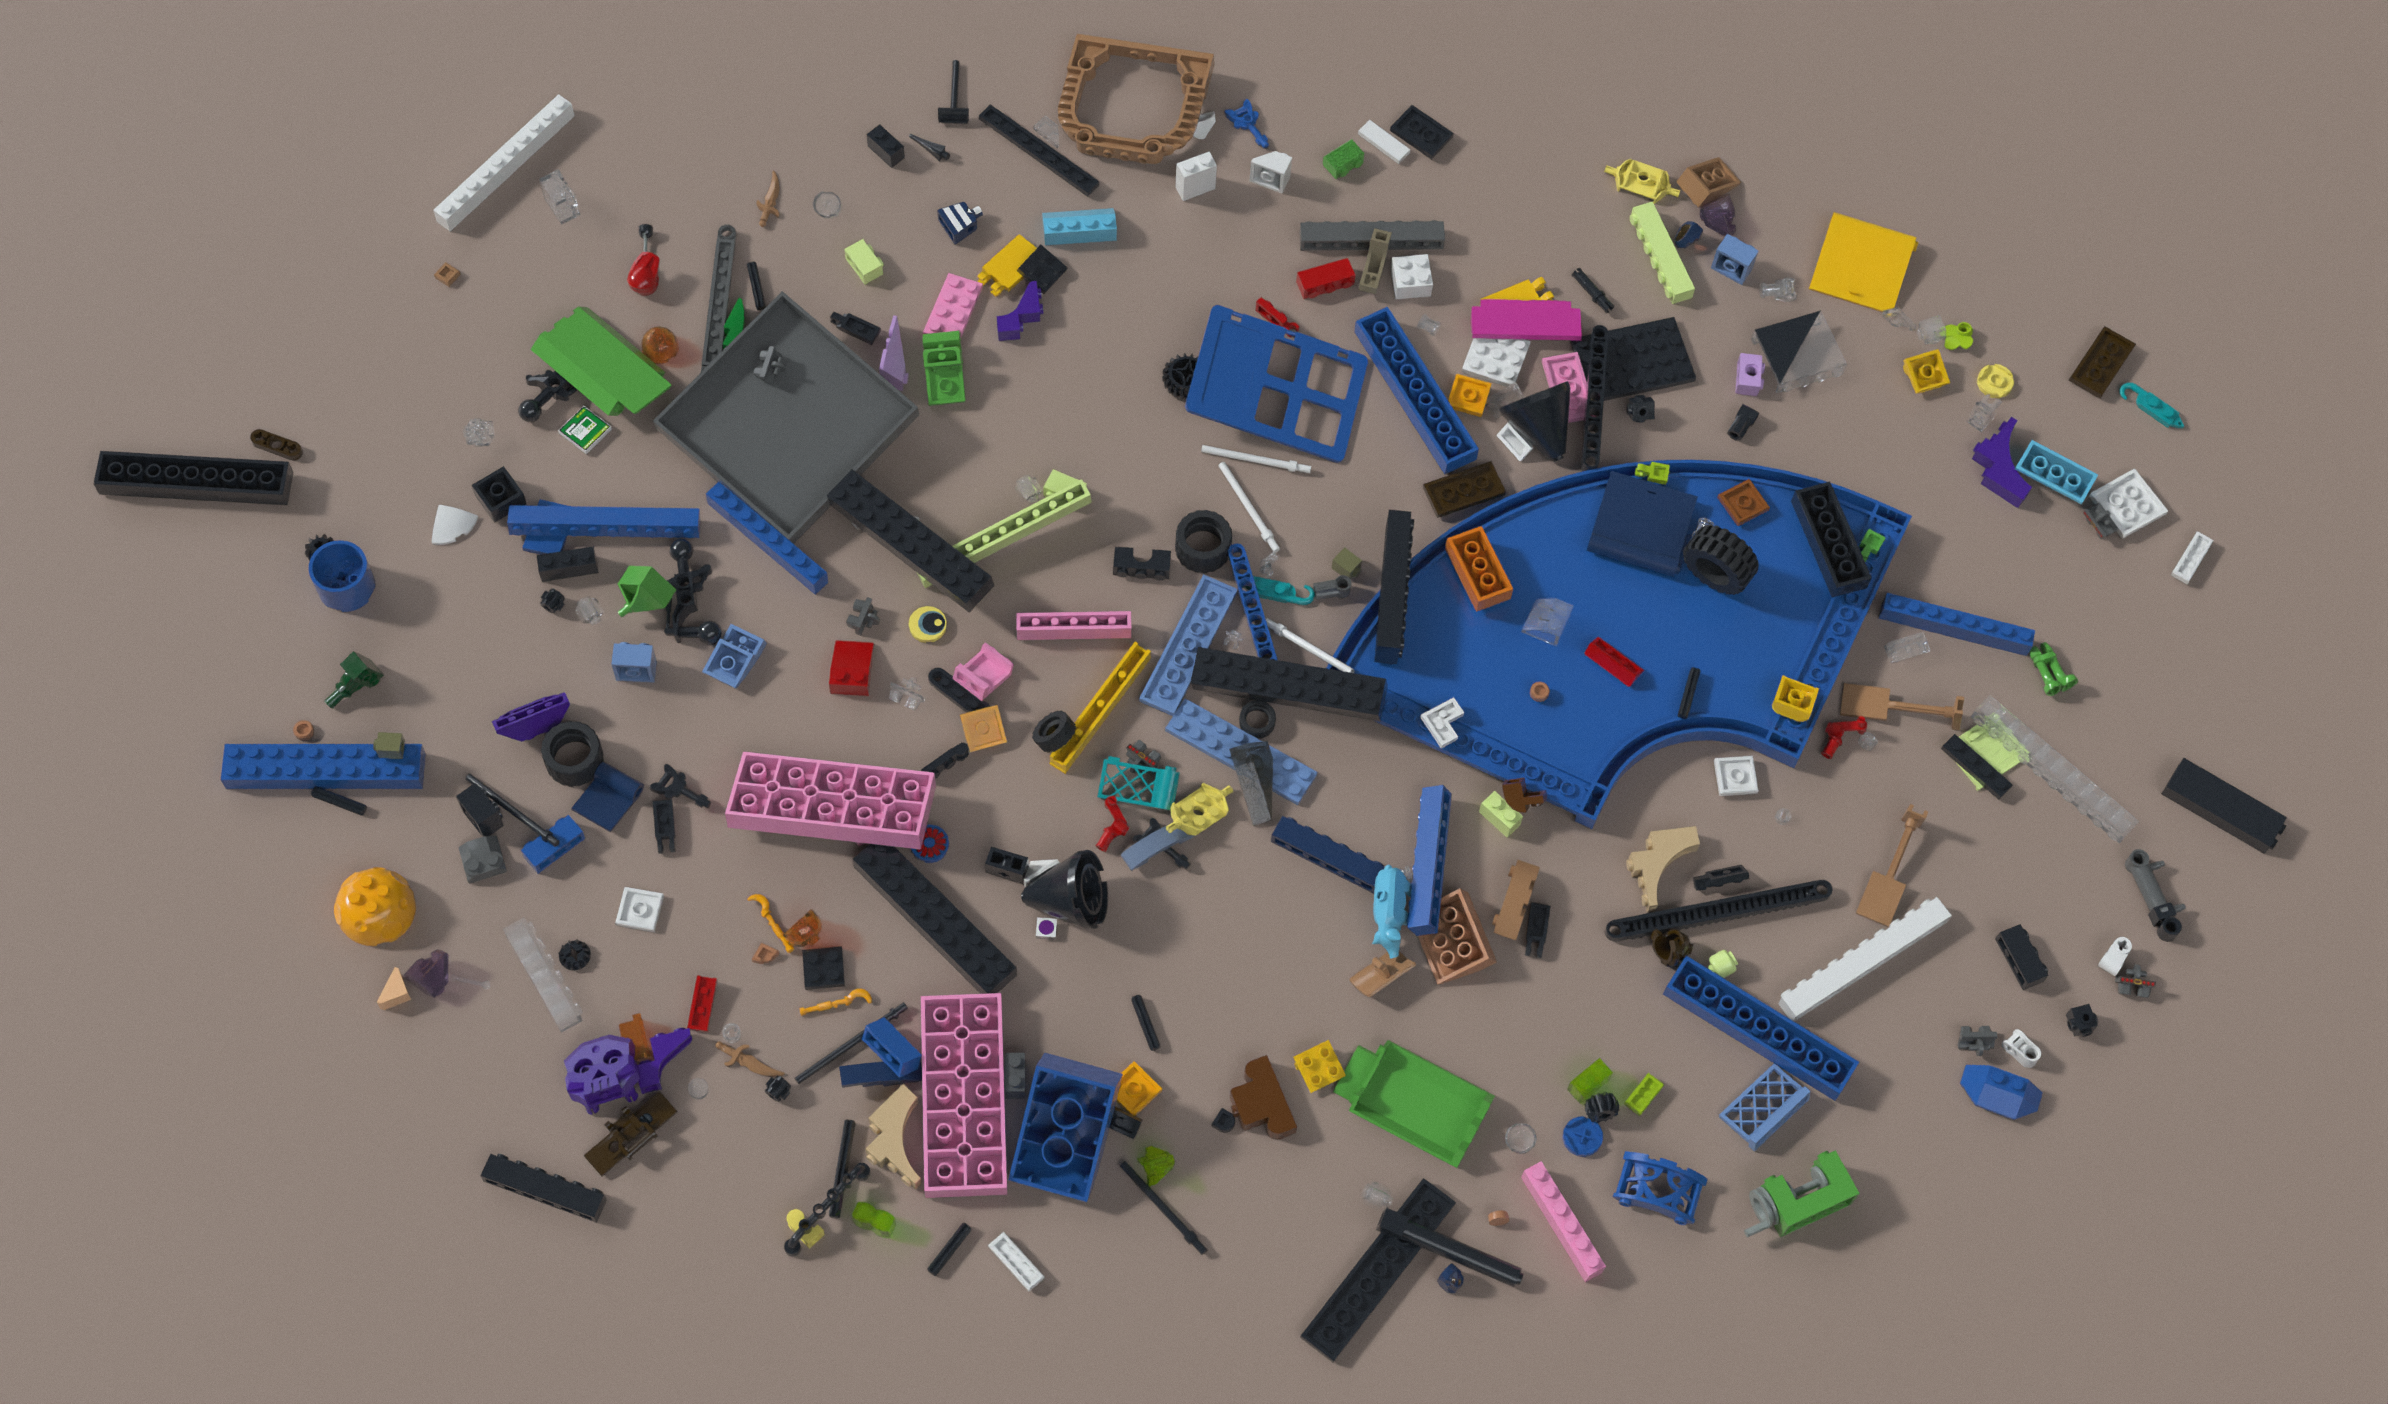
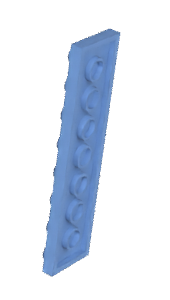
M1203 574L1139 698V702L1174 716L1190 686L1198 647L1209 649L1238 589Z
M1184 699L1165 728L1167 733L1296 805L1300 803L1318 773L1187 699Z

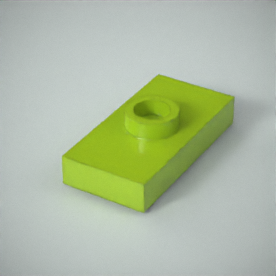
M1648 1073L1628 1097L1624 1105L1638 1116H1641L1664 1087V1084Z

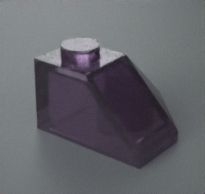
M1730 194L1711 201L1700 208V218L1704 221L1706 227L1723 236L1727 234L1732 236L1736 232V225H1732L1735 209Z
M439 949L431 952L432 956L430 958L417 960L403 975L406 980L426 995L434 998L440 995L448 984L449 955Z

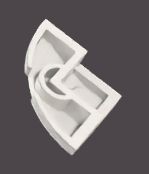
M439 505L433 528L432 545L450 544L456 542L455 538L461 534L466 536L475 526L478 515L454 507Z

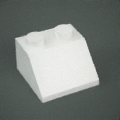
M1275 151L1253 158L1249 181L1283 193L1290 179L1292 157Z

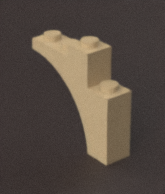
M1696 826L1651 831L1648 839H1646L1647 850L1631 852L1629 859H1627V870L1631 871L1632 877H1638V886L1643 891L1641 896L1642 905L1646 906L1647 913L1655 912L1658 906L1657 885L1659 877L1667 866L1677 858L1698 850L1700 842Z
M903 1084L869 1117V1128L876 1135L879 1133L880 1135L866 1148V1158L872 1165L875 1166L877 1164L880 1168L888 1163L886 1166L893 1173L898 1172L902 1176L901 1180L908 1187L912 1185L917 1189L922 1184L921 1178L907 1160L904 1152L903 1138L907 1120L918 1104V1097Z

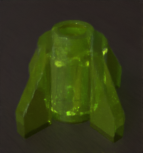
M1154 1146L1146 1147L1145 1156L1137 1158V1162L1144 1167L1148 1175L1147 1185L1149 1187L1156 1185L1169 1171L1173 1170L1175 1165V1159L1172 1154Z

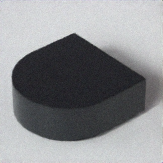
M1221 1108L1211 1126L1223 1133L1230 1132L1235 1126V1117L1229 1111Z

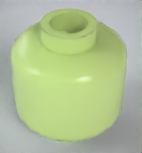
M1721 950L1709 958L1710 965L1707 967L1712 972L1725 978L1737 970L1738 962L1731 951Z

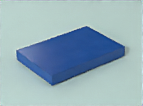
M540 499L537 506L568 505H563ZM527 535L522 548L523 551L540 555L563 551L567 536Z

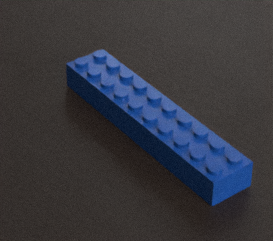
M1385 307L1357 320L1354 330L1356 336L1444 475L1477 460L1479 448L1390 309Z
M225 744L221 782L226 789H313L315 786L323 789H423L426 752L422 744H405L403 759L379 758L377 752L373 749V744Z
M1688 956L1684 958L1663 992L1664 996L1836 1101L1859 1064V1061Z

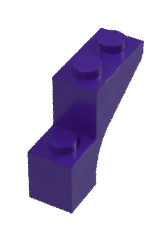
M1032 281L1028 284L1017 308L1013 312L997 316L999 341L1020 339V332H1024L1023 323L1040 322V315L1044 314L1043 303L1039 304L1042 294L1041 288H1037V281Z
M678 1028L668 1034L658 1033L650 1038L655 1061L645 1060L638 1065L640 1074L638 1082L642 1094L662 1089L661 1074L664 1067L692 1042L689 1028Z

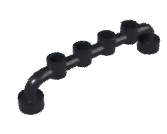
M858 1163L850 1173L843 1174L841 1176V1183L836 1188H831L827 1191V1198L821 1204L818 1203L813 1206V1213L810 1217L800 1220L799 1229L784 1244V1249L788 1256L794 1257L800 1253L801 1245L799 1240L801 1237L811 1232L812 1225L818 1219L825 1217L826 1210L840 1200V1195L846 1189L853 1186L855 1179L865 1181L869 1178L870 1168L866 1163ZM850 1179V1182L845 1183L844 1180ZM832 1194L837 1195L835 1198L830 1197ZM818 1209L823 1210L821 1213H816ZM805 1224L809 1225L808 1228H802Z

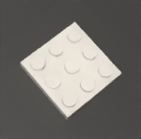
M1473 338L1462 373L1514 389L1531 341L1526 339Z
M2135 469L2098 488L2089 495L2095 505L2100 502L2105 511H2110V517L2119 528L2117 533L2122 539L2161 518L2168 512Z

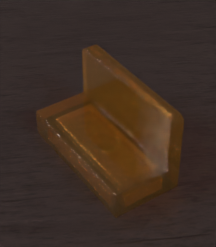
M637 1013L632 1015L633 1021L619 1024L621 1037L632 1039L635 1045V1060L651 1056L641 1014Z

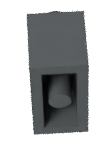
M1005 1053V1099H1025V1053Z

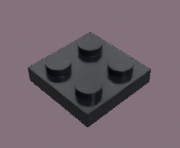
M1040 244L1018 268L1017 272L1029 282L1037 281V288H1041V293L1045 294L1066 272L1068 267Z
M842 946L802 950L805 990L845 986Z

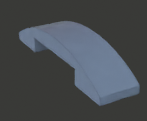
M1165 826L1132 845L1121 854V857L1129 869L1133 871L1147 863L1149 858L1177 843L1182 844L1195 836L1188 835L1178 828L1169 833Z

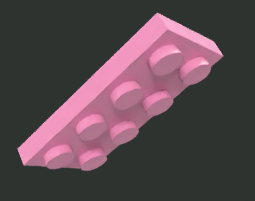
M948 273L923 334L960 331V337H962L983 288V283Z
M1578 352L1542 358V365L1549 388L1566 381L1570 384L1568 423L1584 420L1587 381Z

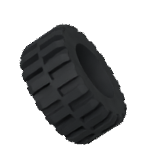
M1712 525L1699 528L1684 548L1683 557L1688 569L1703 584H1707L1711 589H1716L1720 593L1724 592L1727 595H1735L1743 592L1758 572L1759 562L1756 554L1752 552L1753 549L1743 539L1737 537L1738 535L1729 532L1725 528L1722 529L1720 526Z

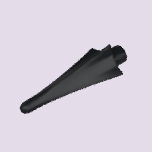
M913 134L909 135L911 139L925 148L939 162L942 158L945 160L950 158V154L945 151L946 146L930 142Z

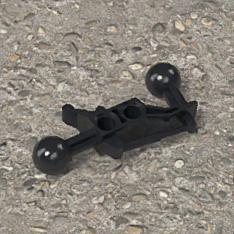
M546 370L545 374L527 375V385L539 387L543 391L534 400L526 399L521 402L518 408L519 416L526 422H535L542 414L541 407L552 397L555 400L568 401L569 396L578 390L575 387L569 389L572 384L556 371Z
M677 539L670 545L669 553L677 561L678 574H674L673 578L667 580L676 589L677 605L672 615L673 628H670L672 598L666 606V629L664 633L666 636H675L677 643H681V638H699L705 644H715L722 635V629L716 622L705 621L699 627H682L689 614L698 611L696 592L703 591V583L708 575L712 574V568L709 564H705L699 570L689 572L688 561L693 555V546L686 539ZM685 600H691L689 603H684Z

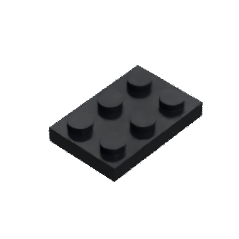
M1411 105L1390 127L1392 133L1431 160L1454 135L1453 132L1414 105Z

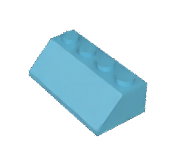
M1114 208L1042 213L1045 245L1117 241Z
M2031 440L2015 470L2080 504L2083 503L2098 474L2033 440Z

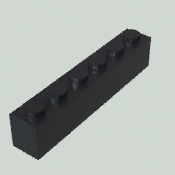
M498 1153L497 1156L490 1154L480 1175L483 1182L597 1223L607 1201L601 1190L584 1188V1185L577 1181L570 1183L558 1174H554V1176L548 1175L545 1170L535 1167V1169L529 1168L526 1163L519 1160L515 1163L503 1154Z

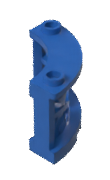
M1625 1151L1623 1156L1625 1163L1616 1193H1613V1198L1625 1207H1630L1631 1205L1666 1215L1674 1219V1222L1679 1225H1686V1223L1694 1224V1214L1702 1186H1706L1708 1178L1690 1168L1683 1170L1681 1167H1677L1676 1162L1661 1157L1660 1161H1657L1656 1159H1650L1648 1154ZM1634 1166L1635 1177H1630ZM1648 1169H1651V1170L1654 1171V1175H1652V1176H1644V1175H1648V1174H1649V1173L1647 1172ZM1661 1173L1667 1174L1669 1186L1675 1192L1668 1196L1657 1198L1646 1182L1653 1181ZM1673 1178L1680 1179V1183H1677V1186L1674 1184ZM1628 1182L1638 1183L1630 1188V1190L1636 1191L1635 1195L1625 1194ZM1692 1186L1691 1191H1690V1195L1686 1194V1192H1687V1191L1690 1189V1187ZM1681 1197L1687 1201L1685 1212L1677 1208V1205H1681L1684 1208V1201Z

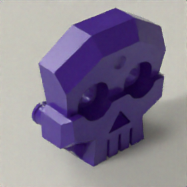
M614 1035L599 1037L580 1044L564 1060L568 1072L565 1077L567 1092L572 1101L585 1106L588 1114L593 1115L591 1109L596 1114L600 1109L599 1104L625 1097L627 1102H632L630 1096L633 1101L638 1099V1093L634 1085L640 1080L639 1067L635 1061V1045L632 1039Z

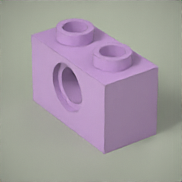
M1740 353L1737 362L1735 394L1757 396L1759 390L1763 389L1764 379H1761V374L1764 373L1765 363H1762L1761 355Z

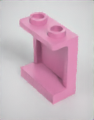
M984 643L981 651L964 666L960 663L955 667L953 679L979 700L983 701L1011 676L1014 664L997 652L994 647Z

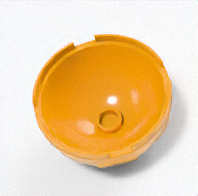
M381 867L362 870L349 876L342 883L334 904L335 919L341 930L354 942L366 946H377V944L385 942L391 943L401 937L412 924L416 912L414 893L406 879L394 871Z

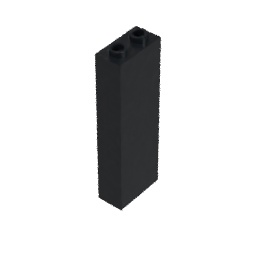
M2183 758L2161 793L2168 799L2263 854L2268 849L2273 850L2278 842L2275 839L2278 834L2281 835L2287 826L2284 824L2287 819L2286 816L2186 758Z

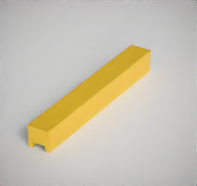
M1137 642L1133 643L1074 722L1076 729L1071 740L1062 748L1051 753L1049 763L1051 766L1066 774L1150 661V650L1143 649Z

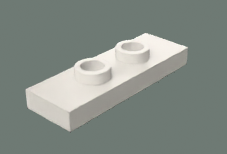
M2197 531L2171 576L2188 584L2214 540Z
M1004 1232L988 1245L991 1251L1028 1292L1045 1279L1041 1272Z

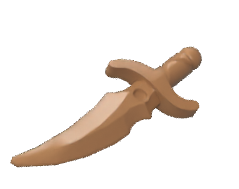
M772 171L771 184L764 197L765 205L760 203L759 200L756 201L757 207L762 211L759 222L761 227L766 226L769 214H774L779 218V212L774 208V205H776L775 201L779 195V180L775 171Z
M721 1041L716 1043L717 1049H721L722 1052L732 1057L729 1062L724 1063L725 1066H732L737 1061L741 1066H746L750 1071L765 1076H783L785 1074L766 1066L752 1055L743 1054L742 1051L749 1049V1045H741L735 1050Z

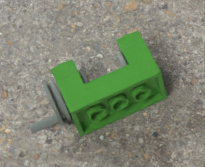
M1836 1150L1831 1153L1825 1151L1817 1156L1818 1159L1813 1162L1814 1165L1810 1169L1813 1181L1793 1189L1790 1183L1784 1179L1783 1175L1778 1177L1772 1175L1764 1180L1765 1183L1756 1188V1190L1750 1191L1749 1197L1752 1208L1761 1223L1745 1229L1746 1237L1748 1238L1774 1225L1781 1238L1850 1206L1860 1193ZM1817 1188V1191L1798 1199L1797 1196Z

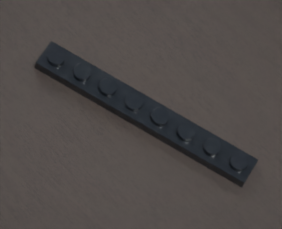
M991 104L979 115V120L1087 197L1099 186L1097 179Z

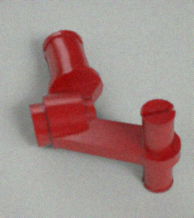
M1859 716L1857 721L1829 722L1825 730L1828 733L1829 741L1821 754L1827 759H1832L1837 748L1842 745L1841 737L1845 731H1858L1860 735H1864L1867 729L1865 718Z
M1109 796L1105 800V808L1110 811L1114 822L1111 826L1103 829L1104 833L1095 845L1096 848L1103 852L1107 851L1114 838L1120 835L1125 836L1130 828L1117 805L1115 796Z

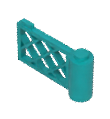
M1109 756L1108 760L1104 759L1098 798L1106 799L1109 797V795L1103 794L1104 786L1111 782L1116 791L1110 796H1115L1118 793L1120 797H1116L1117 801L1170 810L1172 803H1175L1180 772H1176L1177 768L1166 766L1165 769L1124 763L1120 762L1121 758ZM1108 764L1116 765L1120 771L1112 778L1107 773ZM1129 768H1134L1138 776L1129 781L1124 772ZM1148 771L1156 772L1155 781L1148 785L1143 775ZM1122 774L1127 784L1118 789L1113 780ZM1141 778L1146 787L1137 793L1132 783ZM1127 786H1130L1135 793L1129 799L1124 798L1120 792ZM1147 789L1152 793L1151 803L1144 802L1139 796Z

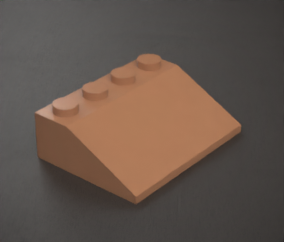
M1459 888L1442 897L1438 933L1418 936L1438 985L1479 972L1497 963L1469 893Z

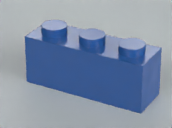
M569 815L565 818H560L553 827L546 829V831H551L553 836L560 841L557 847H554L549 842H544L541 839L542 837L539 836L534 841L527 842L523 849H521L523 857L537 874L585 839L583 831Z
M885 1017L865 1026L862 1040L899 1078L919 1068L922 1055Z

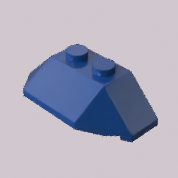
M1965 1065L1960 1085L1965 1089L1975 1106L2012 1120L2037 1112L2043 1094L2029 1079L1991 1065Z

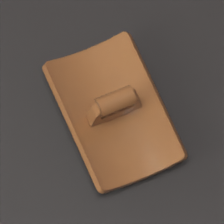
M1400 951L1399 956L1390 959L1387 952L1380 958L1374 957L1370 965L1350 978V982L1362 994L1371 997L1416 966V963L1406 958Z

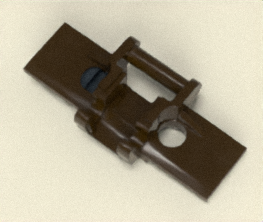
M660 1091L634 1113L625 1106L622 1109L623 1116L614 1123L607 1121L604 1124L610 1133L584 1155L601 1177L625 1157L629 1161L632 1160V1156L653 1138L656 1139L658 1137L655 1131L678 1112ZM644 1130L648 1131L628 1150L625 1149V1147L631 1141H633L638 1135H640ZM618 1142L619 1150L615 1153L611 1152L610 1145Z

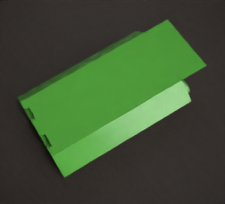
M578 306L573 310L574 314L569 318L563 317L554 324L555 328L550 332L544 331L541 333L530 349L608 416H618L624 411L625 407L633 414H637L672 386L663 378L666 373L588 307Z
M1387 1040L1384 1046L1380 1044L1376 1053L1359 1045L1344 1070L1346 1076L1338 1081L1333 1091L1337 1095L1349 1100V1103L1352 1104L1349 1111L1456 1168L1462 1161L1495 1098V1095L1390 1040Z

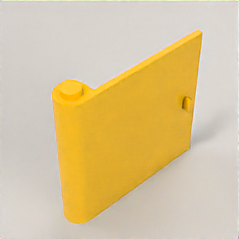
M1833 212L1809 290L1892 315L1912 251L1916 252L1919 242L1916 241L1914 236Z

